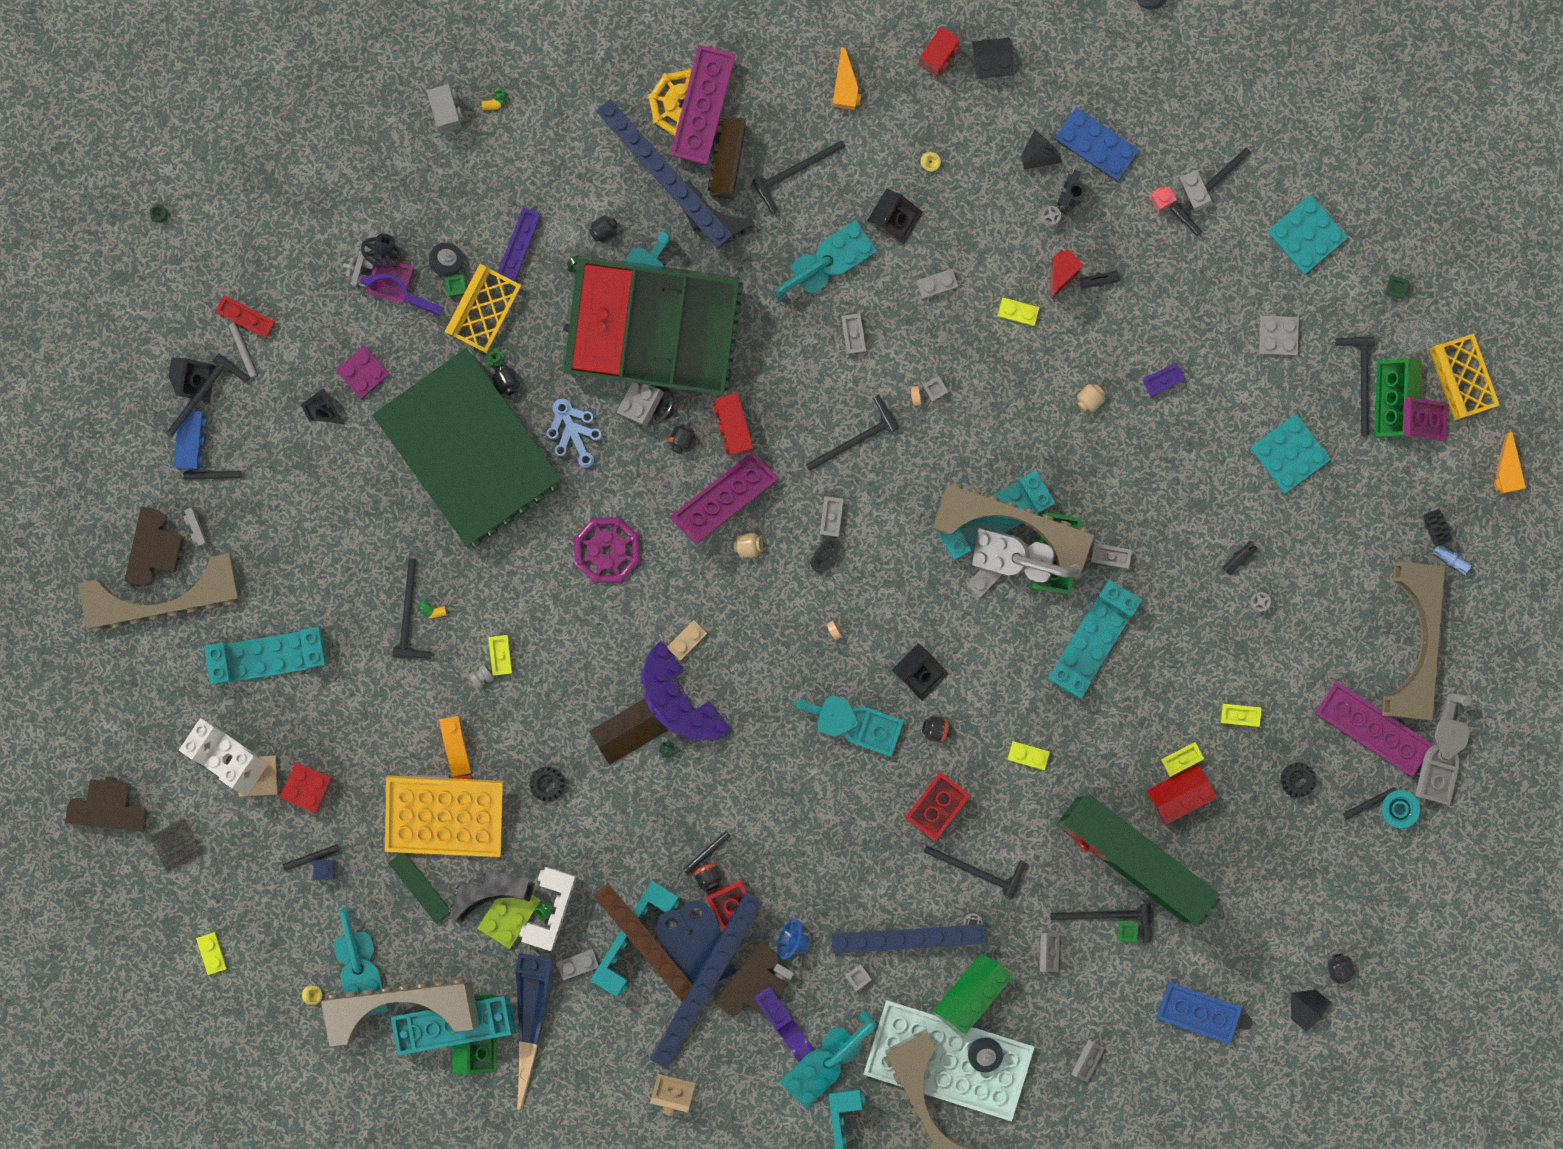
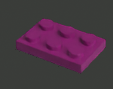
M1413 397L1405 398L1404 436L1447 441V403Z

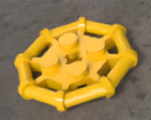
M690 68L684 71L662 74V78L651 94H648L653 124H657L672 134L674 138L682 111L678 101L685 99L692 72ZM686 78L684 84L673 85L671 83L672 80ZM668 84L670 89L664 97L658 96L665 85ZM657 101L664 103L665 113L660 115ZM669 117L677 122L676 128L663 119Z

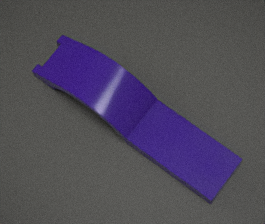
M377 274L361 277L360 283L371 287L380 280L395 282L403 291L404 302L438 316L442 314L443 307L408 293L403 282L394 275Z
M770 986L754 997L798 1062L814 1051Z

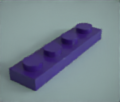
M522 208L497 273L514 282L516 281L541 217L540 213Z

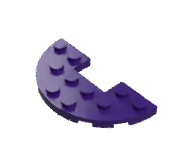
M662 641L657 643L646 656L641 672V683H643L645 690L644 697L655 717L673 733L678 732L684 735L686 739L693 741H714L732 732L731 728L709 701L697 710L693 707L673 681L685 670Z

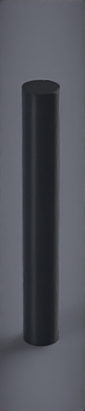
M241 471L183 472L184 480L242 478Z
M1392 787L1342 813L1345 820L1382 802L1388 794L1396 791V789Z
M726 831L722 833L685 866L683 871L688 875L731 836Z
M336 844L282 865L284 870L287 871L340 850Z

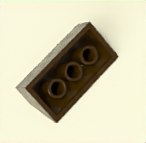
M744 118L723 119V124L719 123L717 135H720V141L715 143L714 148L717 158L716 161H712L711 172H714L713 180L709 179L707 188L712 197L730 200L734 198L746 130V119Z
M644 698L589 732L610 765L669 729L655 717Z

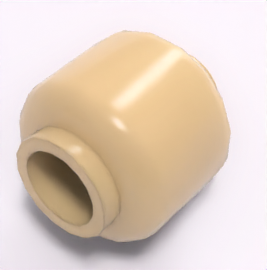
M1088 384L1078 393L1077 399L1079 403L1077 405L1084 412L1087 410L1095 412L1105 402L1104 396L1106 394L1098 385Z
M756 533L738 535L737 541H734L735 553L738 552L739 556L743 559L758 557L760 552L763 551L762 538L758 537Z

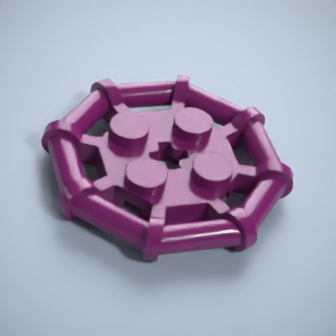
M620 516L613 518L592 517L587 525L573 537L575 557L573 564L592 580V583L595 585L597 583L614 582L621 584L638 564H641L640 534L631 529ZM614 525L612 531H600L598 526ZM595 527L597 533L590 539V541L584 540V538L589 534V532ZM618 527L630 538L624 540L616 533ZM632 542V557L626 555V544ZM582 543L588 546V557L583 559ZM604 545L606 547H608L609 545L612 547L610 549L612 552L610 555L602 554V552L604 551L602 547ZM625 559L630 561L629 564L619 573L617 567ZM591 561L598 568L596 574L585 562ZM614 569L616 575H600L602 570Z

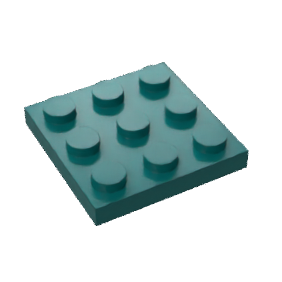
M1311 194L1267 231L1303 275L1348 238Z
M1297 414L1250 447L1251 451L1284 494L1331 460Z

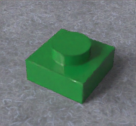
M463 274L444 277L448 297L464 295L466 284Z
M1119 921L1117 941L1137 942L1138 923Z

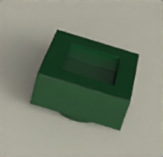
M1390 275L1385 294L1403 300L1409 280Z

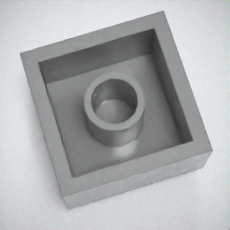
M449 84L426 90L440 134L462 128L461 122L464 121L460 107H456L459 101L454 88L450 89Z

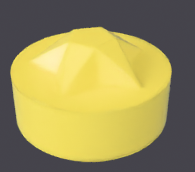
M926 152L921 157V166L927 171H935L941 164L939 155L934 152Z
M309 985L303 990L302 999L308 1005H317L322 999V991L317 986Z

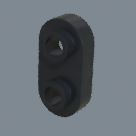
M832 537L826 538L817 549L810 562L811 568L815 572H825L840 551V543L837 539ZM829 544L834 545L833 551L827 549ZM818 560H822L824 562V565L822 567H818L816 565V562Z

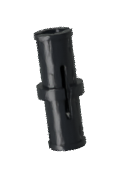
M1117 270L1102 274L1097 272L1096 275L1079 278L1082 290L1095 286L1100 288L1105 284L1120 281Z
M1249 540L1241 550L1236 551L1233 554L1234 556L1222 566L1224 570H1228L1226 571L1228 575L1231 576L1241 564L1244 565L1247 562V558L1258 550L1256 545H1253V542Z

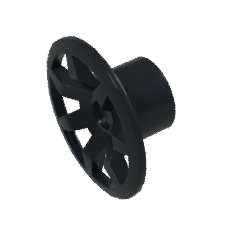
M382 233L377 237L368 238L362 243L361 252L363 257L377 267L391 268L398 265L401 261V250L395 244L394 238L389 234ZM365 246L372 250L365 252ZM375 254L377 255L376 261H373L368 257H371ZM390 257H391V258H396L397 261H395L394 263H392ZM381 258H384L387 264H380Z
M655 386L657 389H662L661 391L664 394L651 417V421L648 423L649 425H655L668 420L673 415L674 399L669 388ZM667 392L669 398L664 399L665 393Z

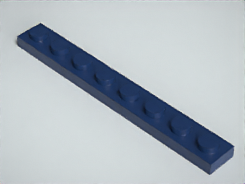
M986 924L831 934L833 953L987 944Z

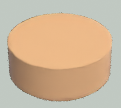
M918 386L911 387L913 405H921Z
M835 622L827 623L832 637L835 640L842 638Z

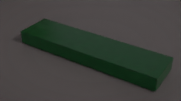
M401 852L388 863L435 923H438L449 914L448 906L406 853Z

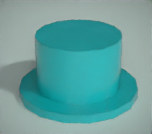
M1404 790L1393 791L1383 800L1381 807L1382 816L1392 827L1399 829L1408 828L1419 818L1420 805L1417 798L1410 792Z

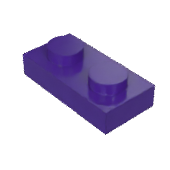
M1175 363L1142 379V382L1149 396L1152 397L1184 381L1185 378L1178 364Z

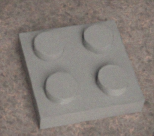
M1260 316L1259 354L1297 356L1299 317Z
M632 382L616 413L647 426L664 392L647 384Z

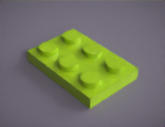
M533 894L530 902L516 898L496 899L477 929L508 949H511L521 932L522 926L526 925L541 899Z

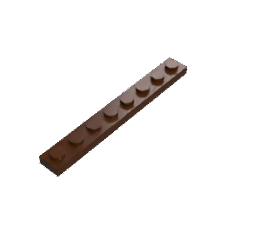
M607 883L593 896L682 1002L692 983L612 886Z

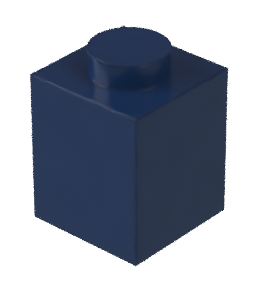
M313 860V880L335 879V860Z

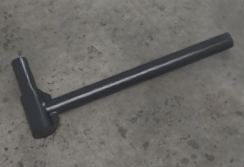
M843 141L835 143L768 180L761 176L754 179L752 183L759 196L763 198L770 213L773 214L778 211L769 195L771 186L844 148L845 144Z
M1245 147L1205 184L1207 192L1215 187L1251 153L1248 148ZM1190 200L1184 205L1176 203L1170 211L1198 236L1202 230L1190 219L1189 210L1193 207Z
M1335 338V346H1354L1361 350V436H1369L1368 350L1374 347L1375 338Z
M218 353L213 360L216 368L173 422L166 434L169 437H173L221 372H231L244 382L250 376Z
M880 395L875 396L873 400L882 414L881 422L807 463L809 471L883 429L892 432L899 428Z
M409 558L400 644L393 647V657L431 659L432 652L413 650L408 645L416 559Z
M927 845L923 851L928 855L1001 887L1003 895L1012 899L1027 864L1020 860L1013 876L1005 881Z
M1140 904L1137 910L1050 913L1051 920L1138 918L1142 924L1143 943H1151V904Z

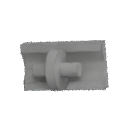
M360 251L356 266H354L356 261L354 258H350L349 264L343 263L342 268L347 269L346 277L351 278L352 271H354L350 285L358 288V286L368 287L360 283L361 277L366 276L362 272L364 268L373 270L374 267L373 264L363 257Z

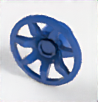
M792 919L787 922L779 935L777 954L783 960L791 958L795 952L803 954L808 949L810 939L807 935L802 934V925L799 920ZM783 934L787 936L786 939H782Z

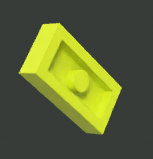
M1002 297L997 317L1035 326L1039 307Z
M508 635L488 637L493 676L512 674Z
M1222 704L1220 723L1260 727V707Z
M1012 741L1007 760L1045 770L1050 752Z
M1196 742L1161 759V762L1169 777L1202 761L1204 757Z
M216 932L196 938L207 974L210 975L227 969Z

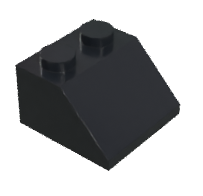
M1010 38L972 41L976 79L1014 75L1015 68Z
M885 189L867 222L879 231L905 244L923 211L902 194Z
M919 643L892 669L893 673L921 701L949 674L931 653Z

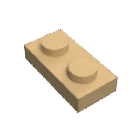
M693 620L667 648L681 661L707 633Z

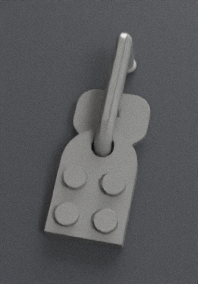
M983 527L978 528L972 561L973 566L1005 575L1018 574L1024 570L1030 580L1037 582L1048 581L1051 574L1070 577L1081 573V568L1077 564L1072 565L1070 568L1054 565V550L1050 545L1035 542L1027 547L1018 537Z
M1455 693L1447 695L1442 717L1435 733V745L1431 746L1424 756L1415 794L1416 797L1450 805L1459 769L1458 752L1467 746L1469 738L1468 726L1454 721L1453 716L1457 702L1463 706L1471 704L1472 698L1469 695Z

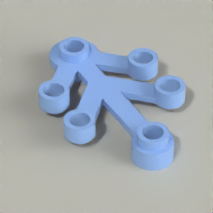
M558 399L553 404L555 418L551 428L547 430V436L550 439L558 437V428L563 419L566 427L559 445L555 447L556 455L562 457L566 454V447L571 436L580 455L578 459L579 464L583 468H590L594 463V458L590 453L586 452L578 433L589 436L592 440L597 441L601 438V432L599 429H590L573 423L570 415L581 418L585 423H591L593 421V414L589 411L583 412L572 408L571 403L566 399ZM565 405L566 409L559 411V406ZM586 414L591 415V419L589 421H586L584 419V416ZM551 430L556 431V435L554 437H551L549 435V432ZM594 431L599 432L597 438L592 437ZM559 447L564 448V453L558 454L557 449ZM584 457L590 458L588 463H583L582 459Z

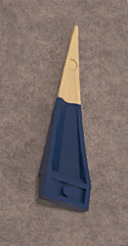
M524 953L518 954L516 966L519 1019L518 1110L523 1108L554 982L553 972L555 966V959Z

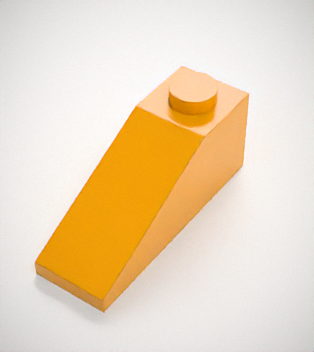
M842 47L833 107L855 110L856 105L860 106L861 94H858V86L846 48Z
M1513 432L1505 434L1496 479L1494 480L1495 489L1500 494L1526 488Z
M460 716L440 719L442 737L452 777L471 773Z

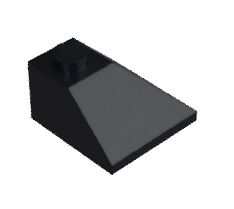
M171 358L168 377L176 396L192 399L215 369V366L187 358ZM212 386L200 401L210 403Z

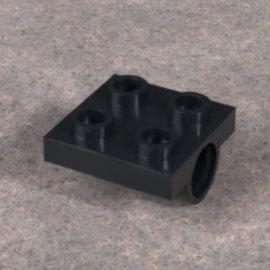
M1074 170L1073 174H1068L1063 187L1067 190L1066 192H1061L1057 203L1060 206L1059 210L1061 213L1066 214L1069 205H1080L1085 197L1086 187L1078 181L1081 175L1080 171ZM1075 191L1079 194V196L1075 197L1071 194V192Z

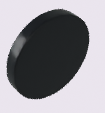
M1241 1015L1237 1023L1241 1029L1247 1030L1251 1028L1253 1021L1250 1016Z

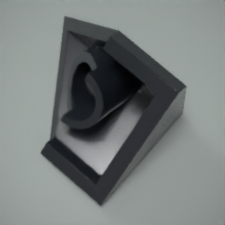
M1034 129L1021 155L1024 169L1062 163L1059 151Z
M321 389L301 404L309 422L314 420L344 425L325 389Z
M1316 989L1292 992L1291 1020L1307 1032L1322 1017L1331 1001Z

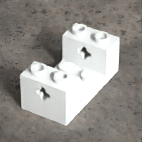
M201 718L179 749L187 757L219 776V780L246 796L268 766L266 761L218 727ZM232 755L233 758L227 765L226 760L229 756Z
M545 867V870L540 871L538 881H540L539 886L560 892L561 896L557 895L554 907H557L555 914L550 915L548 925L551 926L550 929L529 922L527 925L522 926L519 935L522 937L521 942L549 951L554 949L577 876L550 867Z

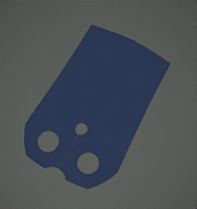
M698 900L684 904V907L680 910L671 909L661 914L656 928L657 935L667 954L693 984L722 934L713 909ZM699 908L702 911V916L699 919L691 918L690 911L692 909ZM669 918L676 919L678 923L676 928L668 929L665 926L666 920ZM692 929L693 933L691 935H687L686 930ZM732 959L729 961L718 982L737 972Z

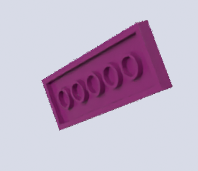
M698 45L670 156L708 165L736 54Z
M751 452L674 512L670 519L695 545H698L773 486L779 478Z
M1337 681L1334 682L1315 711L1316 715L1411 777L1414 776L1423 762L1427 750L1433 746L1432 743L1394 718L1382 716L1380 709Z

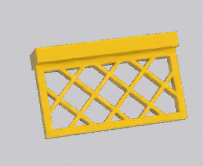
M479 264L445 332L487 353L522 285ZM489 274L497 277L498 285L488 288L486 280ZM511 284L516 287L513 294L505 296L502 286ZM500 287L503 297L492 300L489 290ZM487 291L490 301L479 304L477 298L479 293ZM504 300L506 306L504 311L496 313L493 303ZM491 304L494 314L483 317L480 307ZM478 308L481 318L470 321V311ZM495 317L496 327L487 330L485 320ZM482 321L485 331L475 334L472 324ZM470 326L472 336L464 338L458 335L462 327ZM487 335L488 342L485 348L478 345L477 336Z
M1474 334L1439 344L1429 349L1454 421L1500 406ZM1469 339L1473 346L1471 352L1461 348L1464 341ZM1451 346L1457 349L1453 358L1447 355L1445 347ZM1459 352L1468 355L1465 364L1456 360ZM1471 357L1478 360L1479 366L1477 370L1468 366ZM1454 363L1463 367L1460 376L1453 373L1452 367ZM1466 369L1475 373L1472 382L1462 378ZM1478 375L1485 379L1486 383L1483 388L1474 384ZM1461 381L1470 385L1466 394L1459 390L1458 386ZM1472 387L1481 391L1478 400L1469 396ZM1484 393L1491 396L1493 404L1486 405L1481 402ZM1467 399L1476 403L1474 409L1467 412L1465 406Z

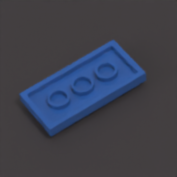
M1077 107L1055 137L1057 142L1117 182L1139 151L1138 148Z
M1168 982L1156 1019L1230 1044L1242 1007Z

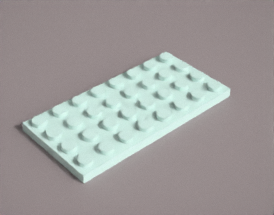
M886 1000L863 1075L898 1085L893 1076L896 1073L893 1066L889 1068L884 1059L887 1056L885 1050L926 1029L936 1050L925 1070L923 1094L1012 1121L1034 1046L971 1027L964 1036L960 1037L936 1015ZM980 1038H992L1000 1044L1003 1051V1060L997 1069L983 1073L971 1066L968 1059V1050L974 1041Z

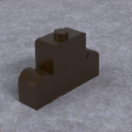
M141 506L125 582L148 586L155 579L152 569L172 573L177 572L179 560H182L184 557V549H182L184 536L161 530L167 524V517L163 512Z
M105 777V780L91 779L87 801L82 798L70 800L67 805L65 823L145 831L147 811L139 804L129 806L130 783L117 782V778Z
M761 941L715 1004L726 1013L737 1015L742 1011L743 1002H745L761 1015H764L765 1013L754 997L770 986L777 998L781 1000L779 995L786 986L781 979L768 970V968H773L777 964V953Z

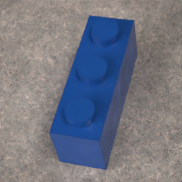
M192 411L177 430L173 465L176 469L199 470V467L203 466L204 456L201 455V447L205 446L203 428L207 427V417H204L205 413L201 411Z

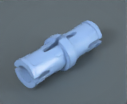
M1442 545L1437 546L1433 551V554L1445 561L1446 565L1454 567L1463 575L1472 566L1458 557L1456 552L1453 553Z

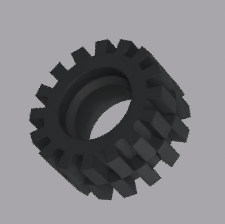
M1436 509L1424 514V523L1433 544L1440 546L1452 540L1451 532L1441 510Z
M1301 762L1293 763L1282 771L1280 783L1283 790L1292 797L1307 796L1316 786V774L1308 764ZM1296 772L1302 773L1306 778L1305 784L1300 788L1295 787L1291 782V777Z
M542 767L533 773L529 786L531 793L537 799L553 801L563 793L565 781L557 769ZM546 776L551 777L555 783L554 788L549 792H545L540 788V781Z

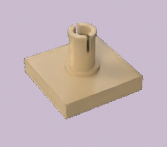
M262 756L260 758L266 761L268 766L247 796L278 794L276 756ZM239 792V797L246 796Z
M658 1074L650 1103L663 1106V1113L666 1115H673L675 1110L688 1113L696 1083Z

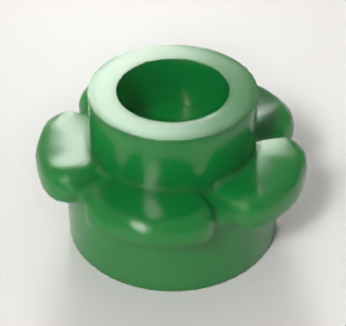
M492 348L485 355L486 362L490 366H500L504 359L503 352H500L498 348Z
M538 904L537 908H535L536 916L541 921L549 920L552 913L551 907L548 904Z

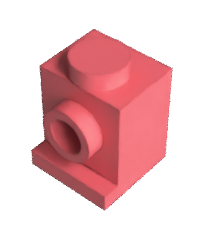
M1166 186L1158 188L1153 194L1149 195L1158 212L1171 206L1177 200L1171 188H1166Z

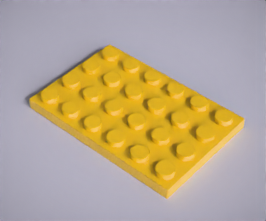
M387 775L385 852L501 857L503 781Z

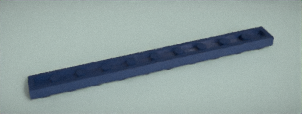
M611 99L596 110L602 120L718 249L733 238L728 229Z
M745 892L652 1053L651 1061L668 1069L763 904L761 900Z

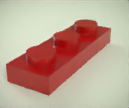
M226 295L223 296L215 310L216 313L266 339L275 324V321Z

